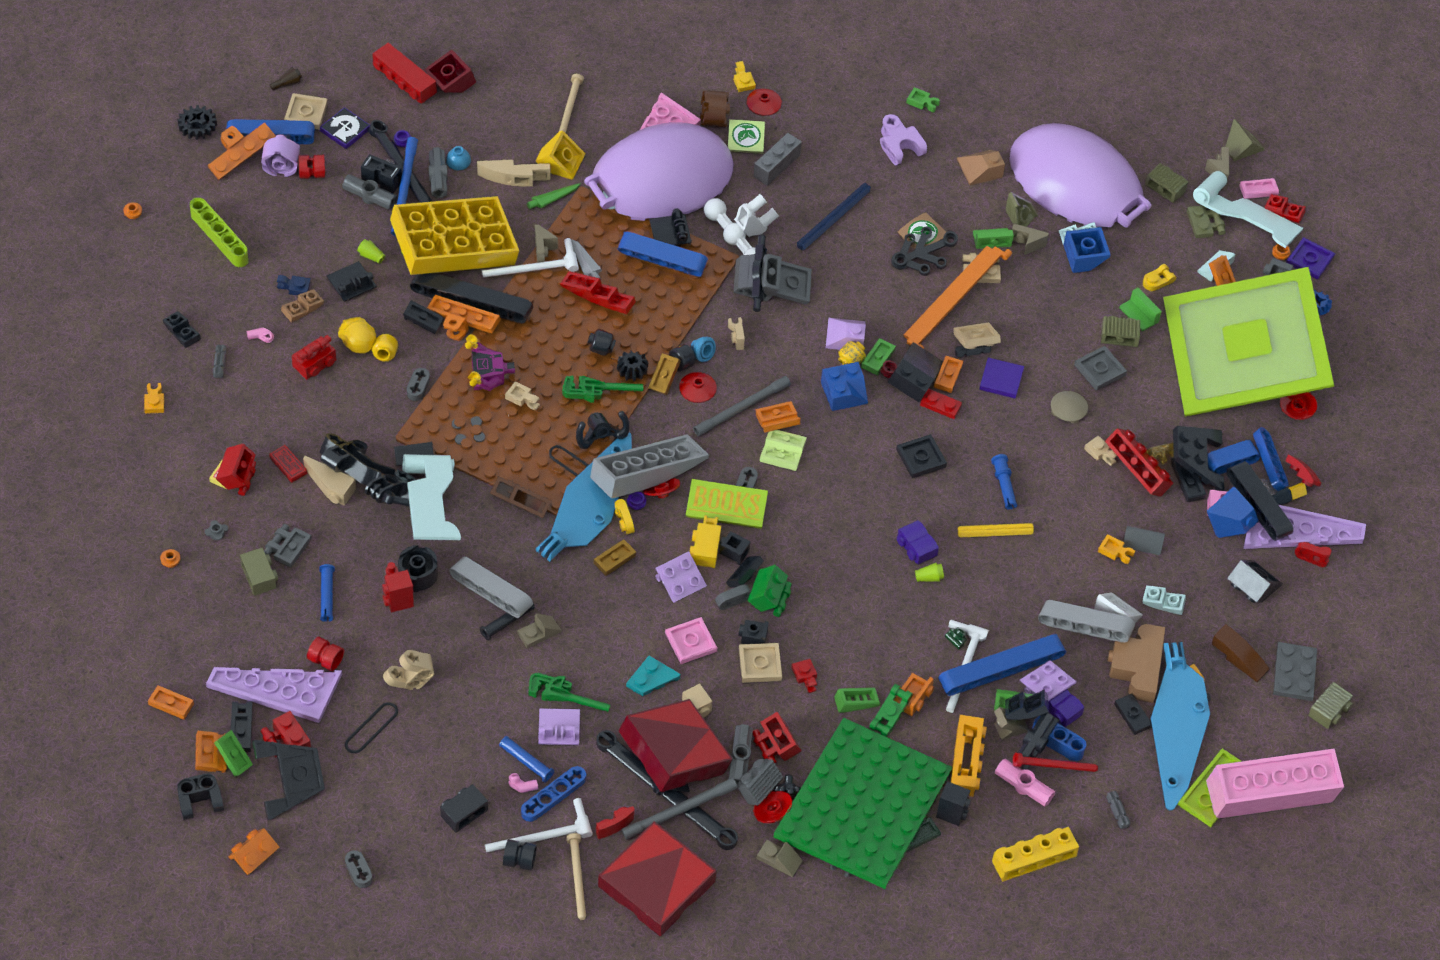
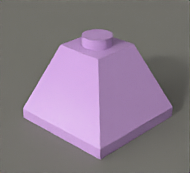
M829 318L826 348L840 350L848 341L855 343L858 341L864 345L865 321Z

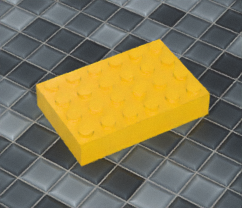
M498 196L398 204L393 207L390 221L411 275L512 266L516 263L519 248Z

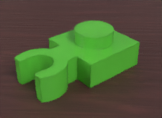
M914 87L906 103L919 109H923L925 106L929 111L935 112L936 106L940 104V100L935 97L930 98V93Z

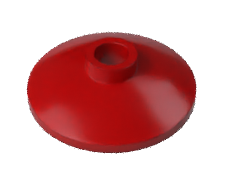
M770 89L754 90L747 97L748 108L753 113L761 116L775 114L782 105L780 96Z
M693 372L681 379L679 390L685 399L695 403H702L713 398L717 385L715 380L708 374Z
M1305 392L1281 397L1280 407L1287 416L1297 420H1305L1315 414L1317 401L1311 393Z
M672 478L642 491L646 495L666 498L669 496V493L679 488L680 481Z
M783 791L770 792L760 805L754 806L753 813L755 818L762 823H774L783 819L787 810L789 812L792 807V798Z

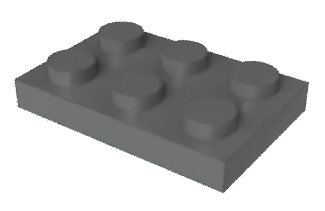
M1283 642L1277 643L1273 695L1313 701L1317 648Z

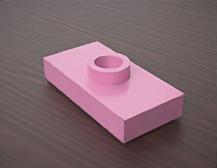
M1274 178L1241 181L1239 185L1244 199L1269 197L1271 194H1279Z

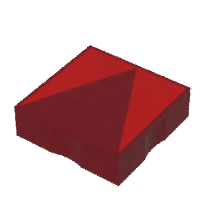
M690 699L629 714L619 729V733L633 753L641 760L645 770L661 792L684 786L692 781H702L723 775L733 759Z
M654 821L599 874L598 887L619 904L630 909L641 922L661 937L680 918L683 911L689 905L696 902L715 883L717 870Z

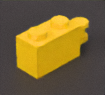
M705 515L704 522L698 523L697 530H693L692 541L695 542V545L690 546V554L698 566L712 568L716 566L721 536V526L717 525L718 517L708 518Z

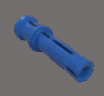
M1005 454L996 455L991 459V462L995 467V477L1000 483L1005 508L1007 510L1013 509L1012 504L1016 508L1017 503L1010 479L1012 472L1007 464L1008 456Z

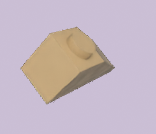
M305 456L303 460L307 473L326 497L335 504L345 505L356 490V479L342 472L336 473L325 464Z

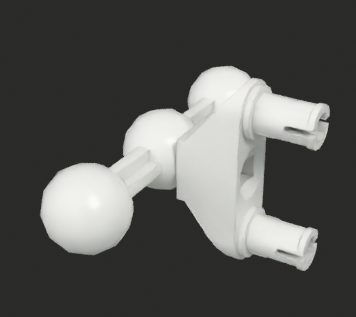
M761 194L748 204L744 203L739 207L737 216L734 219L737 223H732L726 215L727 208L722 200L712 198L704 206L706 217L712 221H718L724 229L723 236L725 241L730 245H737L744 255L755 254V247H752L745 239L746 234L748 237L763 234L767 230V226L779 217L773 208L760 218L755 216V212L767 203Z

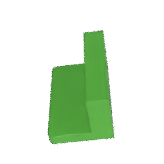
M1008 228L973 231L976 249H983L986 246L990 248L995 246H1012L1013 230H1008Z
M1139 288L1132 291L1129 301L1120 305V309L1128 318L1140 320L1141 331L1157 324L1160 320L1162 311Z

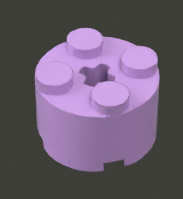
M276 135L275 138L267 140L264 143L261 159L263 170L272 176H277V173L284 174V177L293 175L298 166L300 146L294 141L287 139L284 135Z

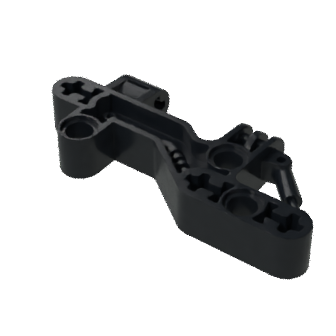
M326 434L320 448L322 463L336 473L345 471L361 484L367 485L365 494L376 499L378 503L385 502L390 505L395 503L410 506L407 484L408 482L415 481L414 477L404 471L374 462L365 455L368 446L363 441L351 440L347 442L336 434Z

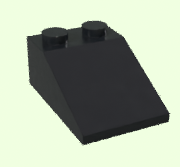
M913 342L888 380V383L919 402L938 374L943 361Z

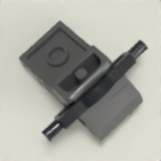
M758 235L755 254L741 255L736 259L734 293L752 297L754 299L753 311L760 312L761 302L768 301L772 296L808 304L810 302L812 269L781 261L782 257L767 254V248L765 247L766 236Z

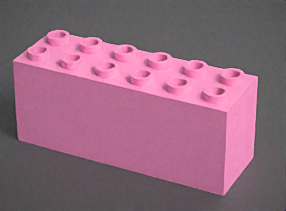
M1335 749L1216 765L1206 780L1214 815L1217 818L1331 803L1344 788Z

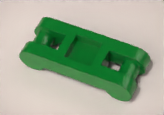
M894 684L876 717L870 723L869 728L874 731L878 730L881 732V735L888 737L910 702L913 693L908 690L904 691L901 689V686ZM897 696L902 698L900 704L894 701ZM883 719L889 721L886 726L881 724Z

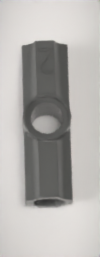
M435 147L429 151V181H431L432 196L439 199L447 195V165H445L444 150L440 149V147Z
M350 174L345 177L342 184L343 189L362 197V200L367 204L375 203L388 210H392L396 204L397 195L379 188L373 180L364 181Z
M744 724L736 725L731 754L733 759L730 763L728 779L733 777L736 784L747 773L751 754L753 728ZM736 754H743L744 758H740Z

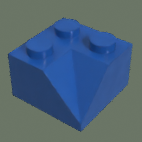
M1101 227L1066 231L1063 246L1072 273L1091 271L1110 258L1111 254Z
M858 362L822 369L821 384L832 411L868 404L864 376Z

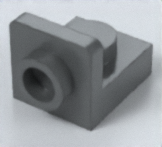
M1272 258L1270 264L1266 263L1263 274L1267 276L1291 271L1293 265Z

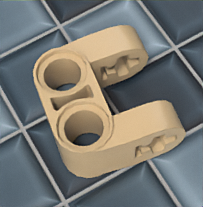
M407 650L399 658L402 667L391 666L383 674L385 682L390 686L413 690V688L420 689L434 676L431 655Z

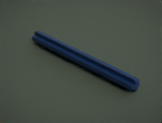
M863 183L804 235L797 242V248L803 251L870 192V185Z

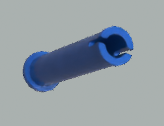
M324 564L319 567L321 572L320 620L323 622L327 621V617H329V621L333 620V572L335 571L333 565Z
M508 736L501 740L499 746L540 776L544 783L553 776L554 769L546 767Z

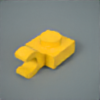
M743 61L736 62L737 68H735L737 75H734V82L738 92L755 89L756 84L751 72H745Z

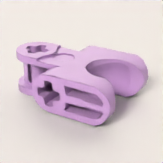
M890 114L883 118V127L881 128L883 137L880 138V144L894 165L901 164L903 157L902 149H911L917 156L927 153V144L914 126L905 128L900 119L895 115Z

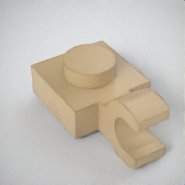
M739 317L738 323L734 324L732 319L729 318L728 328L734 331L731 332L732 344L735 343L736 350H744L745 338L742 319Z
M514 382L505 394V399L519 406L526 403L532 410H537L540 406L537 403L539 397L532 395L531 389L520 383Z
M1097 436L1085 445L1084 449L1097 461L1102 458L1110 466L1116 463L1114 458L1117 455L1101 437Z

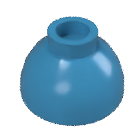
M461 146L454 147L448 152L446 157V164L453 170L466 169L471 163L468 151Z
M700 337L691 343V348L697 360L707 362L713 357L716 344L711 337Z

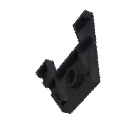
M1176 426L1173 429L1174 461L1190 473L1198 474L1201 477V481L1206 485L1210 483L1215 487V490L1225 491L1224 476L1208 470L1207 444L1214 447H1220L1223 444L1222 430Z
M262 740L252 741L255 759L277 756L284 798L264 802L267 820L275 818L325 789L317 748Z

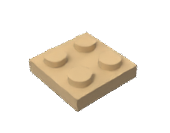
M293 93L284 120L310 121L315 125V129L320 130L328 99Z
M989 322L954 328L955 337L967 349H975L977 346L983 345L993 346L996 343H1001L1000 335Z
M779 643L739 645L742 683L782 681Z

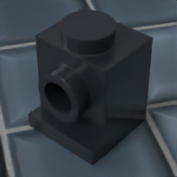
M730 531L727 537L724 536L719 543L720 554L741 565L750 552L751 541Z
M745 619V624H740L738 636H742L741 644H765L769 622L765 621V623Z

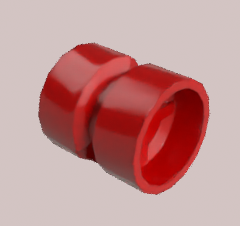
M299 155L300 179H310L311 176L325 178L324 155H314L313 158L309 155Z
M320 636L314 639L307 652V659L317 664L321 663L323 668L331 672L337 669L344 656V648L336 644L330 645L328 640Z

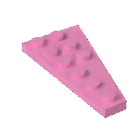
M660 93L658 101L652 107V111L647 116L641 129L668 122H683L699 126L701 119L663 93Z

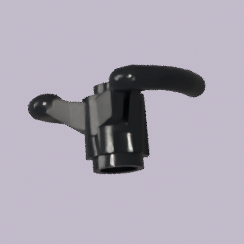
M620 411L618 413L622 420V429L610 424L602 413H592L588 418L589 430L584 439L583 431L586 424L583 421L578 424L576 429V442L581 449H588L594 440L606 436H614L618 439L626 438L629 433L630 422L625 412Z

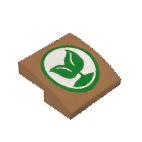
M923 213L908 222L897 233L903 239L908 233L914 234L915 243L911 247L915 250L923 227L928 226L932 229V236L927 239L925 246L942 240L946 231L927 213ZM924 231L923 233L927 235V234H929L930 232H929V231ZM911 237L907 238V241L913 240Z

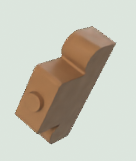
M1150 624L1141 625L1136 638L1130 637L1125 643L1115 641L1113 650H1109L1107 660L1111 662L1109 677L1130 681L1128 693H1132L1136 700L1154 703L1165 627Z

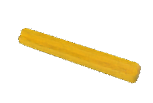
M1032 523L958 527L959 537L1029 535L1034 532Z

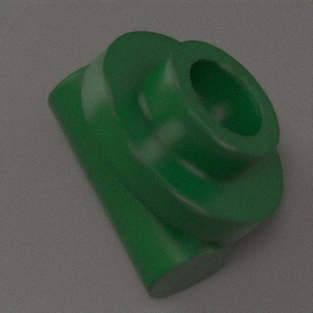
M958 627L956 629L951 628L945 634V638L958 649L962 648L967 641L966 633Z

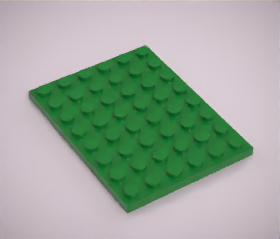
M843 717L793 800L790 811L786 812L775 830L773 837L886 889L949 778L953 767Z

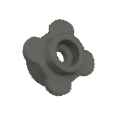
M213 520L210 522V527L205 530V535L210 536L214 540H221L225 532L228 531V526Z

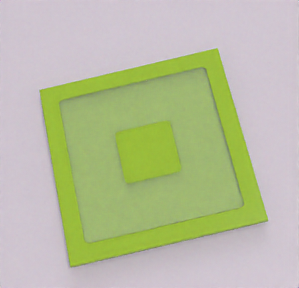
M1309 267L1163 297L1185 417L1334 387Z

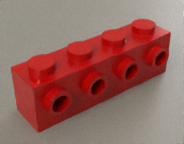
M390 43L385 44L373 53V66L378 71L380 70L389 80L394 81L401 90H405L412 99H416L422 104L437 93L436 81Z
M1117 428L1105 442L1151 495L1161 497L1174 484L1170 479V474L1158 466L1159 462L1157 459L1149 456L1146 452L1147 448L1135 440L1136 436L1132 431Z

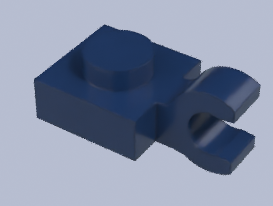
M278 275L277 288L289 290L290 295H299L309 291L311 278L292 275L290 280L284 275Z

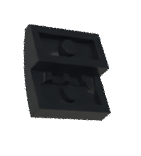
M1045 689L1029 697H1026L1022 691L1005 700V716L1010 720L1029 719L1049 712L1048 694Z

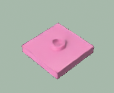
M702 617L665 629V634L680 664L717 652V646Z

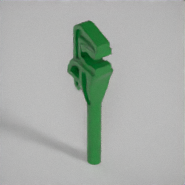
M583 375L579 376V389H575L574 376H566L562 394L566 398L585 399L588 402L594 403V399L602 398V391L604 390L643 391V384L605 383Z
M534 673L530 676L529 696L536 698L542 685H545V690L542 692V700L571 701L602 711H610L611 704L569 692L572 690V683L566 681V676L552 677L541 673Z

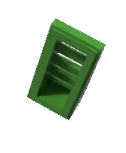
M875 688L838 689L834 696L839 713L880 705ZM867 694H869L871 700L867 699Z

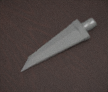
M571 239L573 250L576 253V258L584 275L600 278L598 274L602 271L601 267L598 266L578 241Z

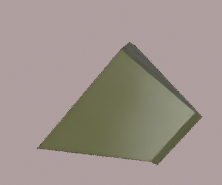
M1234 119L1225 146L1229 147V156L1232 160L1237 161L1264 151L1256 137Z
M1012 192L1008 194L1006 212L1013 225L1018 224L1027 227L1038 216L1032 203Z

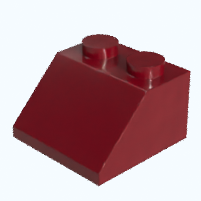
M450 50L424 69V72L436 81V84L443 92L463 93L476 83L472 70L453 50Z

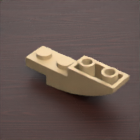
M513 160L477 161V174L487 180L505 185L533 186V181L550 180V163L514 165Z

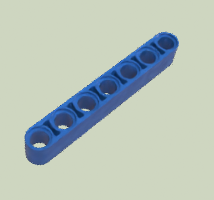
M1053 634L947 670L939 675L938 680L946 695L952 696L1040 666L1048 661L1059 659L1066 654V650L1058 635Z

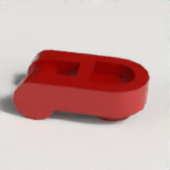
M1300 542L1295 549V555L1299 559L1319 567H1326L1331 555V549L1326 546L1318 547L1308 542Z

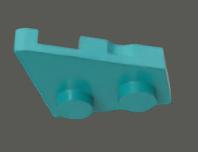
M648 656L628 680L626 687L641 696H645L655 689L664 687L665 684L673 680H679L681 674L653 657Z

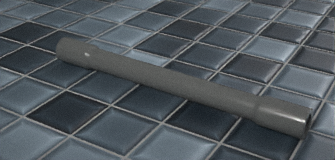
M783 376L732 407L693 427L695 434L699 437L745 409L791 385L789 378Z
M732 777L664 811L622 828V833L625 839L628 840L641 834L654 821L660 824L709 800L723 796L738 789L737 784Z

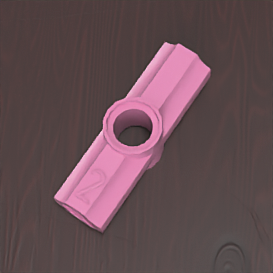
M1007 759L1002 760L995 770V774L1013 785L1019 794L1028 795L1044 807L1051 802L1055 795V791L1037 780L1032 771L1014 767L1013 763Z

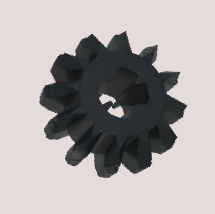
M630 350L629 353L623 352L622 356H619L617 372H619L620 377H625L626 381L632 379L635 382L636 378L642 380L643 376L647 374L649 363L646 360L645 354L640 355L639 351L633 353Z

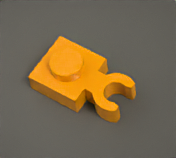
M148 383V394H144L145 413H164V393H161V383H158L156 389H151V385Z
M1107 534L1099 546L1098 552L1113 560L1119 557L1123 563L1129 564L1131 558L1126 555L1133 557L1135 550L1124 548V542Z

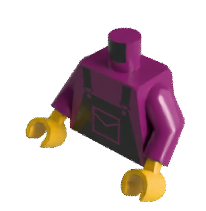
M473 334L466 338L465 347L467 349L473 347V372L470 373L468 379H471L469 383L474 387V390L485 389L491 391L504 384V374L515 373L514 362L503 363L501 352L486 348L478 342L477 337Z

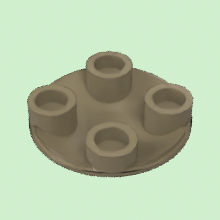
M1059 392L1051 400V413L1061 420L1078 423L1087 414V401L1076 392Z

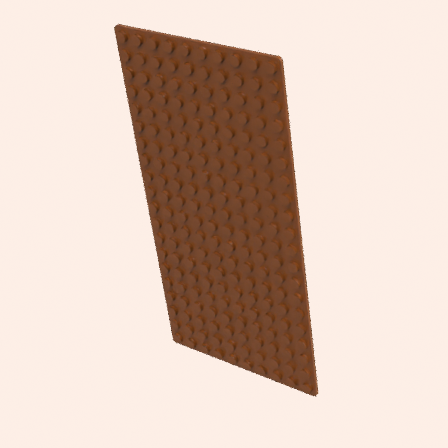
M579 187L548 229L550 233L558 238V249L548 250V257H545V262L564 259V256L567 254L564 244L565 239L570 238L578 241L598 266L601 267L602 271L598 275L601 278L602 284L617 287L619 293L635 297L636 303L628 314L597 305L563 288L560 283L569 272L565 267L516 273L503 290V293L527 299L533 304L534 308L527 321L521 324L500 318L501 320L492 334L476 328L472 332L480 344L496 352H501L503 363L514 362L515 373L504 374V384L491 391L485 389L474 390V387L469 383L471 379H468L470 373L473 372V347L467 349L464 343L396 435V440L404 445L432 442L434 455H450L451 459H454L455 469L493 486L497 476H500L551 500L547 512L557 516L566 487L576 476L550 458V448L560 445L590 465L594 458H597L613 443L616 437L606 436L594 440L588 449H581L576 442L578 424L581 421L586 424L583 431V439L589 430L588 418L595 412L602 413L610 424L622 429L623 424L618 413L624 411L628 419L631 417L649 390L648 387L662 353L669 355L671 349L678 347L735 266L736 259L739 257L737 254L691 234L692 243L674 246L703 254L708 258L703 274L700 277L625 255L618 251V246L624 232H632L654 239L649 218H645V221L631 220L630 216L619 214L616 209H602L600 201L594 192L585 187ZM536 247L522 265L537 263ZM578 262L579 269L575 273L584 275ZM597 329L612 333L616 340L612 353L602 356L590 351V344L587 343L590 333H595ZM630 350L633 353L639 351L640 355L645 354L646 360L649 363L647 374L643 376L642 380L636 378L635 382L632 379L626 381L625 377H620L619 372H617L619 356H622L623 352L629 353ZM583 375L605 383L643 384V391L604 390L602 391V398L594 399V403L588 402L585 399L566 398L562 394L566 376H574L575 389H579V376ZM514 382L530 388L532 395L539 397L537 403L540 406L537 410H532L526 403L519 406L505 399L506 392ZM475 416L480 417L482 420L481 426H472L471 418ZM454 420V424L457 427H461V429H454L452 427V421ZM481 432L484 433V441L476 442L474 440V435H479ZM458 434L466 436L461 441V445L455 442V437ZM560 448L552 450V456L578 475L587 467Z

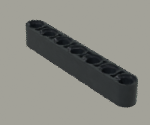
M437 273L416 274L410 283V288L415 293L430 298L438 295L500 315V318L521 324L527 321L534 308L533 304L527 299Z

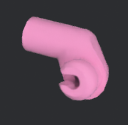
M264 327L247 331L248 340L258 338L266 343H270L274 339L273 333Z
M516 773L509 776L508 783L510 787L520 793L538 790L537 780L524 782Z

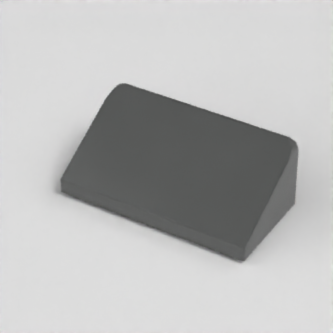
M1127 526L1123 540L1124 548H1132L1133 550L1160 555L1165 534Z

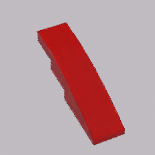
M569 271L560 283L563 288L592 303L624 314H628L636 303L634 296L619 293L617 287L602 284L600 278Z

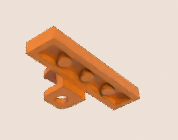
M265 122L246 137L236 127L230 126L222 132L220 138L227 151L208 164V168L220 180L262 149L264 143L271 138H275L276 135Z
M438 295L433 297L427 307L445 318L443 326L447 329V337L457 341L464 338L469 330L468 326L492 334L501 320L500 315ZM459 331V334H457V335H454V334H453V332Z

